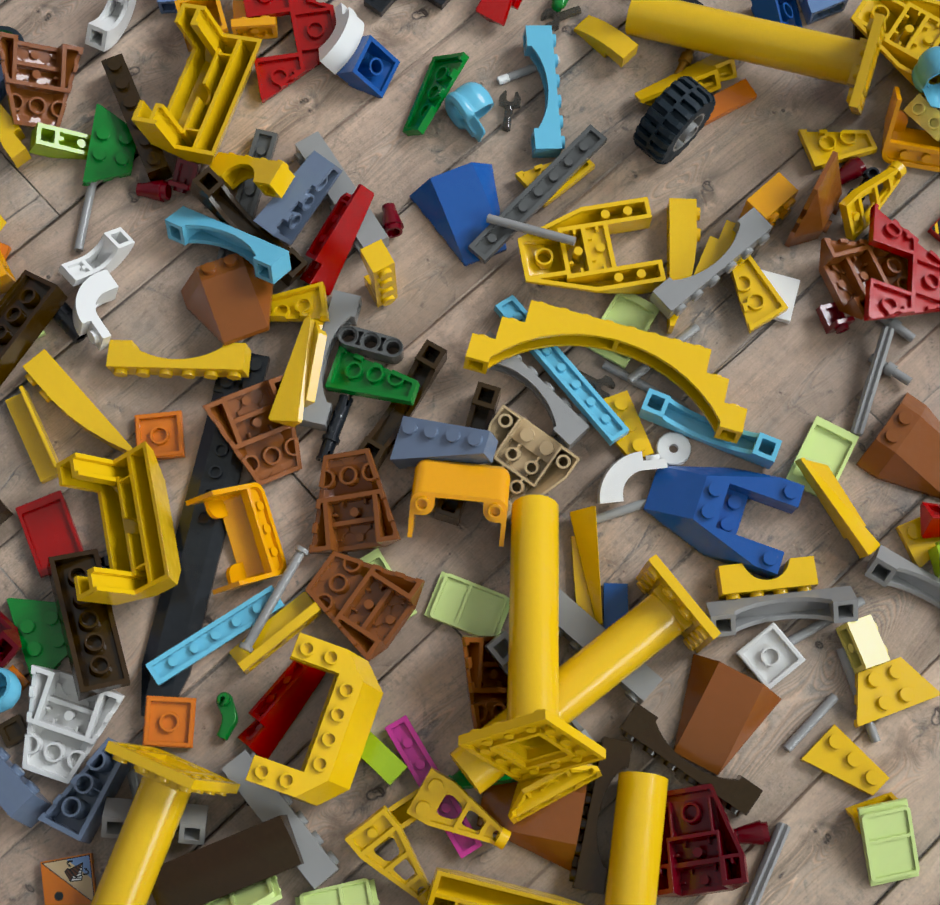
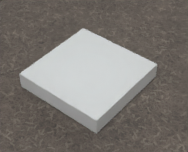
M762 270L788 306L786 312L773 320L789 324L800 280Z
M774 622L736 652L758 680L769 689L774 687L806 660Z

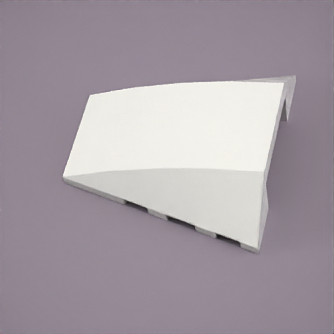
M31 665L32 682L29 687L30 704L26 719L28 725L24 740L22 769L70 784V781L78 772L125 698V695L113 689L78 701L72 674Z

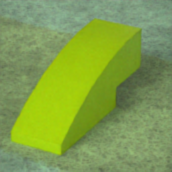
M370 731L361 759L391 787L408 767Z

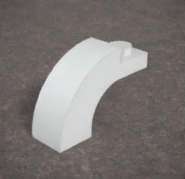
M342 3L335 7L336 26L333 33L318 48L320 62L334 74L340 71L352 57L364 32V22L357 17L352 8H347Z
M121 227L105 232L99 243L89 253L78 259L61 264L59 272L73 287L82 284L90 276L107 269L111 273L127 257L135 242Z
M642 451L619 458L606 470L600 481L597 492V504L624 501L623 489L629 477L642 470L668 468L667 458L660 459V454L647 455L646 460L643 461Z

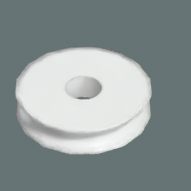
M678 432L663 434L656 444V454H660V459L667 458L668 466L683 465L691 453L689 440ZM675 446L677 448V452H670L669 447Z

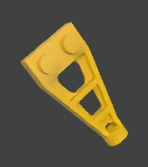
M893 161L886 170L853 189L839 203L847 239L854 241L870 224L871 207L876 203L879 205L878 209L880 210L899 184L900 179L907 173L903 163ZM883 182L884 188L878 193L877 186ZM869 194L870 206L864 213L862 198Z
M433 767L429 770L406 810L407 814L428 826L488 842L501 850L505 847L511 836V831L502 827L459 784ZM446 795H452L462 806V811L457 818H446L440 816L437 812L439 805ZM468 811H473L483 819L484 823L479 830H473L462 824ZM494 831H499L496 837L493 838Z
M384 805L348 833L344 840L360 859L416 898L421 905H425L431 884L427 880L401 824ZM387 837L393 838L399 848V854L391 861L384 860L374 851V848ZM404 859L408 860L415 872L407 880L394 871V867Z

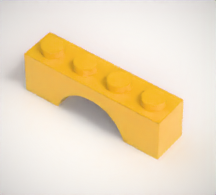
M218 152L209 166L225 182L226 187L230 190H234L240 183L254 178L253 182L265 196L276 198L283 197L295 177L289 170L288 164L282 160L274 161L264 157L242 156L232 152Z
M382 239L360 249L361 259L368 272V275L364 276L365 286L377 308L382 305L388 306L398 298L395 262Z
M814 556L790 558L785 563L782 574L770 580L754 577L746 570L742 563L722 565L715 569L719 599L726 598V600L740 599V596L750 595V597H757L768 593L783 594L796 590L797 592L808 591L818 585Z

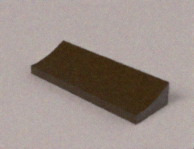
M27 270L23 271L0 301V386L68 299L58 285Z
M97 549L48 557L47 564L78 701L113 689L130 686V678L112 606L110 604L77 601L74 577H88V569L92 567L102 568Z
M279 815L164 863L151 892L156 904L205 905L304 864L288 816Z

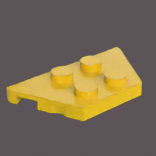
M901 657L855 674L856 694L854 695V705H856V719L854 720L855 728L930 700L940 696V692Z

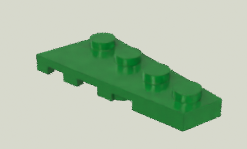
M454 53L432 58L403 128V132L407 136L424 134L469 59L466 53Z
M341 346L338 348L325 384L327 391L412 406L420 387L417 380L395 370L384 368L383 365L377 362L373 363L366 360L357 353L348 352Z

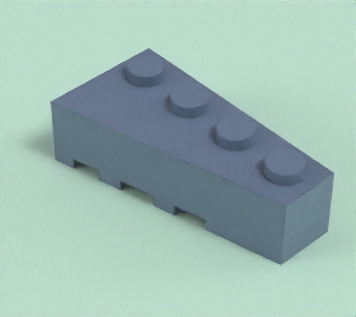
M314 150L294 173L295 177L283 197H273L253 221L273 236L292 245L343 170Z
M403 416L390 460L399 469L415 467L418 462L424 459L471 464L492 463L498 440L488 430Z
M108 737L86 762L87 765L83 770L72 778L70 785L53 800L51 807L46 812H43L38 820L80 842L90 844L102 823L106 798H115L132 766V763L129 762L123 764L113 760V754L104 751L108 741H118Z
M0 747V806L11 818L32 828L39 821L40 815L46 812L52 804L40 793V789L24 776L25 772L16 763L13 764L9 760L11 756Z

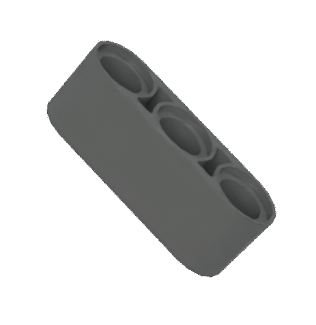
M351 325L343 326L338 332L339 345L353 354L357 353L366 358L394 365L400 363L404 358L403 344L398 338ZM346 336L354 337L352 342L343 341ZM368 342H375L377 344L374 348H367L365 346ZM390 348H397L399 350L396 354H389L387 351Z

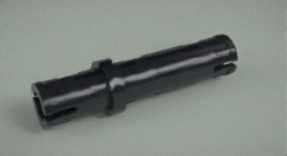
M343 394L339 395L326 434L322 435L321 440L323 442L316 456L317 461L322 463L323 456L333 454L335 447L339 445V437L354 401L353 398Z

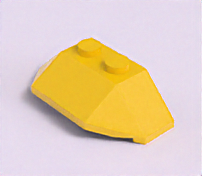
M586 764L522 783L518 782L508 813L510 821L515 824L601 777L602 774L598 766Z

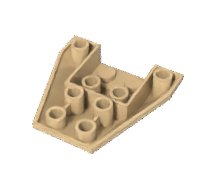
M503 404L488 427V431H491L498 440L493 462L481 465L504 467L510 474L507 523L511 520V508L516 499L526 495L547 494L568 478L580 461V458L532 422Z

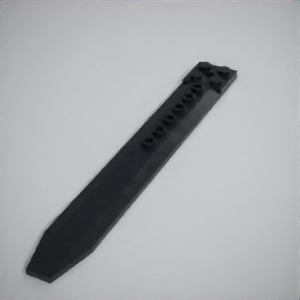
M251 353L249 378L231 380L227 377H218L215 381L211 402L265 381L270 357ZM208 415L185 501L212 490L239 485L244 465ZM184 502L175 536L181 566L178 585L160 594L142 662L141 716L144 717L146 696L179 697L191 674L193 665L158 686L145 664L195 634L203 627L227 532L223 518H211L206 511L204 503L186 506V502Z

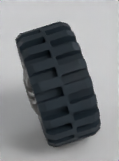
M690 76L678 78L677 81L672 82L656 98L655 102L641 118L633 135L635 145L657 164H668L689 145L704 127L716 105L714 95Z

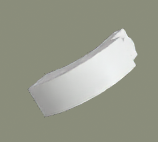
M107 0L100 16L88 23L85 44L103 52L112 48L127 28L136 5V0Z
M107 269L93 274L83 282L78 290L72 315L77 334L81 336L87 333L90 342L95 344L99 351L108 348L111 334L97 315L96 308L114 300L119 287Z

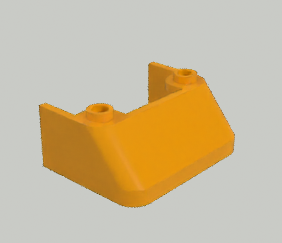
M894 86L884 123L881 147L883 160L889 164L893 161H900L905 167L940 172V142L924 130L907 128V114L900 109L902 102L899 87Z
M431 459L421 460L416 465L414 471L407 537L412 538L416 515L429 514L434 508L435 498L484 502L483 514L485 518L490 522L501 523L499 547H504L510 488L509 472L500 466Z
M254 482L212 490L185 501L186 506L204 503L206 511L211 518H223L236 564L230 565L226 571L228 585L212 590L213 595L244 587L284 573L287 567L285 556L265 491L260 484Z

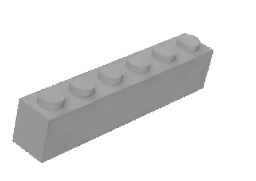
M318 131L295 144L297 153L294 156L300 166L315 150L343 170L323 199H327L330 203V211L333 210L343 194L349 193L352 195L356 187ZM368 208L353 242V246L359 254L360 249L382 239L386 247L389 246V237L370 208Z
M559 589V637L564 636L570 641L569 646L575 652H578L606 629ZM644 663L618 685L626 691L624 694L634 703L638 701L642 704L663 679Z
M244 750L225 765L222 771L230 780L240 784L239 793L262 822L279 815L288 816L304 864L297 866V868L314 889H318L340 870L337 866L340 861L331 850L328 853L321 846L324 840L316 830L312 833L306 826L309 821L300 810L297 813L290 806L293 801L289 796L245 781L252 759L257 754L254 751L250 754L247 750Z

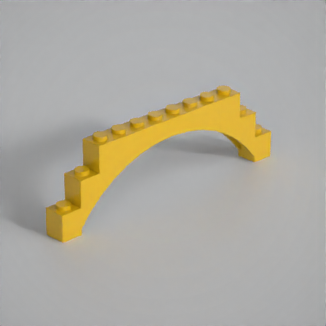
M531 300L525 322L502 316L496 339L484 334L472 333L465 356L464 369L486 374L487 369L517 354L554 346L592 347L612 351L653 368L681 388L707 418L715 432L714 438L737 444L743 433L747 408L733 403H725L729 379L719 374L707 373L712 349L704 348L702 345H693L676 338L672 339L661 336L655 332H646L633 326H624L611 320L595 318L589 314L577 313L567 308H559Z

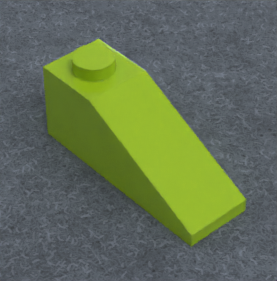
M38 122L31 132L29 153L49 158L87 160L91 135Z

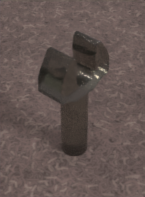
M578 5L558 13L550 7L541 14V21L552 19V22H548L545 25H552V31H557L562 20L581 14V8Z
M505 90L499 97V106L504 108L502 130L509 132L511 130L513 110L520 109L521 97L516 92L514 101L509 102L507 101V91Z
M579 370L603 399L610 397V394L603 391L601 387L607 386L614 389L616 385L611 377L605 375L601 379H596Z

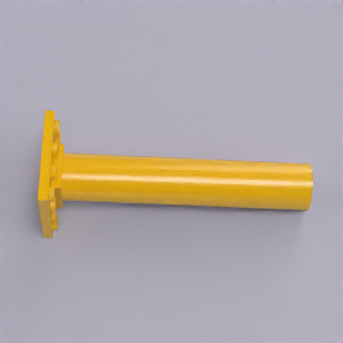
M631 0L625 25L626 35L848 85L847 104L852 114L859 116L862 115L886 31L885 15L875 13L874 19L869 18L866 28L867 39L860 37V40L681 0Z
M539 494L522 496L513 502L511 508L507 721L495 722L491 726L481 729H472L468 733L458 736V746L519 783L606 759V749L559 718V505L554 499Z
M657 554L646 562L636 577L638 588L644 594L648 593L649 596L559 666V718L566 723L572 722L676 637L682 635L686 647L698 653L721 634ZM507 708L482 728L491 726L495 722L507 721ZM460 746L449 753L454 763L479 794H482L505 775V773Z
M108 741L104 751L113 754L112 759L123 764H127V762L135 764L133 767L135 769L134 772L143 776L90 905H146L191 793L203 794L205 792L210 795H215L216 793L221 796H226L227 793L237 794L240 784L158 747Z
M637 771L619 773L604 905H656L669 781L664 776Z

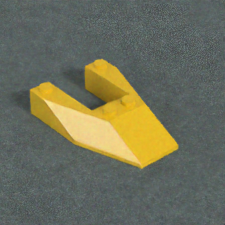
M862 0L850 21L867 37L866 28L869 18L874 19L875 13L885 15L886 31L880 52L914 86L911 74L919 57L927 49L940 44V1ZM940 75L930 79L929 84L940 83Z
M648 197L580 207L541 227L576 237L574 246L531 234L518 238L517 242L525 283L594 293L645 294L653 292L666 280L662 259L616 266L610 238L611 234L649 229L652 214Z

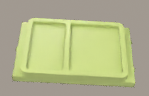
M616 294L601 319L611 320L624 326H633L648 332L660 310L654 304L636 294ZM586 347L624 369L631 360L627 356L612 351Z
M816 416L786 479L804 485L805 492L817 497L795 461L803 457L809 461L828 465L838 481L859 436Z
M442 571L424 616L473 636H497L501 633L509 613L510 598L484 586Z
M907 798L857 808L869 885L876 886L919 876L920 867L911 810L908 807Z
M275 875L205 905H271L283 897L277 876Z
M366 878L304 892L299 897H295L296 905L380 904L375 880H368Z

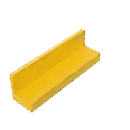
M19 386L21 393L5 400L40 482L44 484L58 477L56 464L59 460L29 393L23 386Z
M303 592L266 622L252 646L254 649L252 653L241 649L239 644L231 649L229 653L247 675L322 615L323 612L317 603L306 592Z

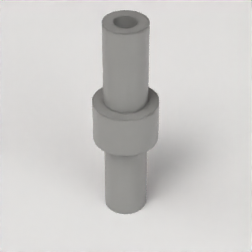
M897 318L879 320L886 326L893 328L894 333H898L909 342L916 336L913 332L902 326V322Z
M874 353L868 359L870 363L872 362ZM885 361L882 373L890 378L894 377L908 386L913 378L897 369L898 366L891 361L889 363Z

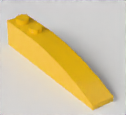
M669 198L666 207L667 279L670 277L672 280L690 277L693 273L697 242H700L701 229L697 228V221H700L701 210L700 207H697V199ZM674 314L671 318H667V334H672L679 316Z
M45 349L22 366L27 372L24 377L33 387L38 384L42 389L39 394L47 403L52 400L74 423L110 447L122 453L132 449L129 443Z

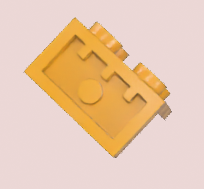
M233 0L231 28L234 35L259 39L278 38L277 17L261 16L247 18L243 0Z

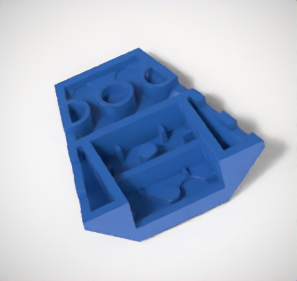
M471 162L429 178L410 195V199L417 204L426 219H429L435 230L445 239L447 245L464 266L480 261L468 250V246L490 225V223H486L488 214L500 215L492 164ZM506 243L494 255L506 251Z

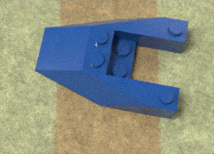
M668 466V468L656 469L643 510L702 555L729 565L742 563L748 572L772 579L779 572L784 551L736 535L747 500L750 499L792 514L799 507L805 486L781 477L736 468Z

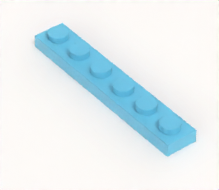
M273 586L267 587L145 664L157 685H162L253 627L274 590ZM279 599L271 615L285 606L281 599Z

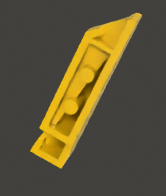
M712 54L686 67L680 73L672 74L634 93L635 98L642 104L645 103L652 106L656 98L672 82L677 81L678 78L683 76L692 77L710 93L721 89L720 82L737 78L735 60Z
M305 318L303 320L268 417L270 421L295 427L302 423L304 407L315 403L327 339L326 331L322 330L323 322L312 318Z
M803 457L796 460L795 463L816 493L842 537L849 540L859 558L871 555L879 548L880 543L867 530L866 524L828 465L809 461Z
M590 506L570 512L574 536H571L575 603L600 625H603L596 506Z

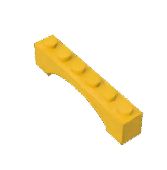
M110 340L106 367L113 375L118 377H127L130 374L142 378L158 375L162 378L181 376L186 379H194L195 376H204L211 380L218 379V377L240 380L241 377L249 378L252 351L246 343H232L226 346L223 345L218 350L199 357L167 359L142 352L132 340Z

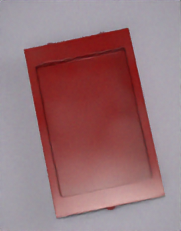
M61 490L15 508L41 578L49 575L47 569L48 557L84 551Z

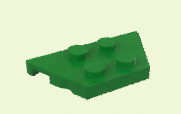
M96 104L82 186H89L90 183L101 180L103 182L111 181L116 177H128L132 173L136 145L127 123L100 104Z
M17 598L6 599L14 625L18 628L21 648L31 679V665L57 669L61 662L68 658L56 603Z

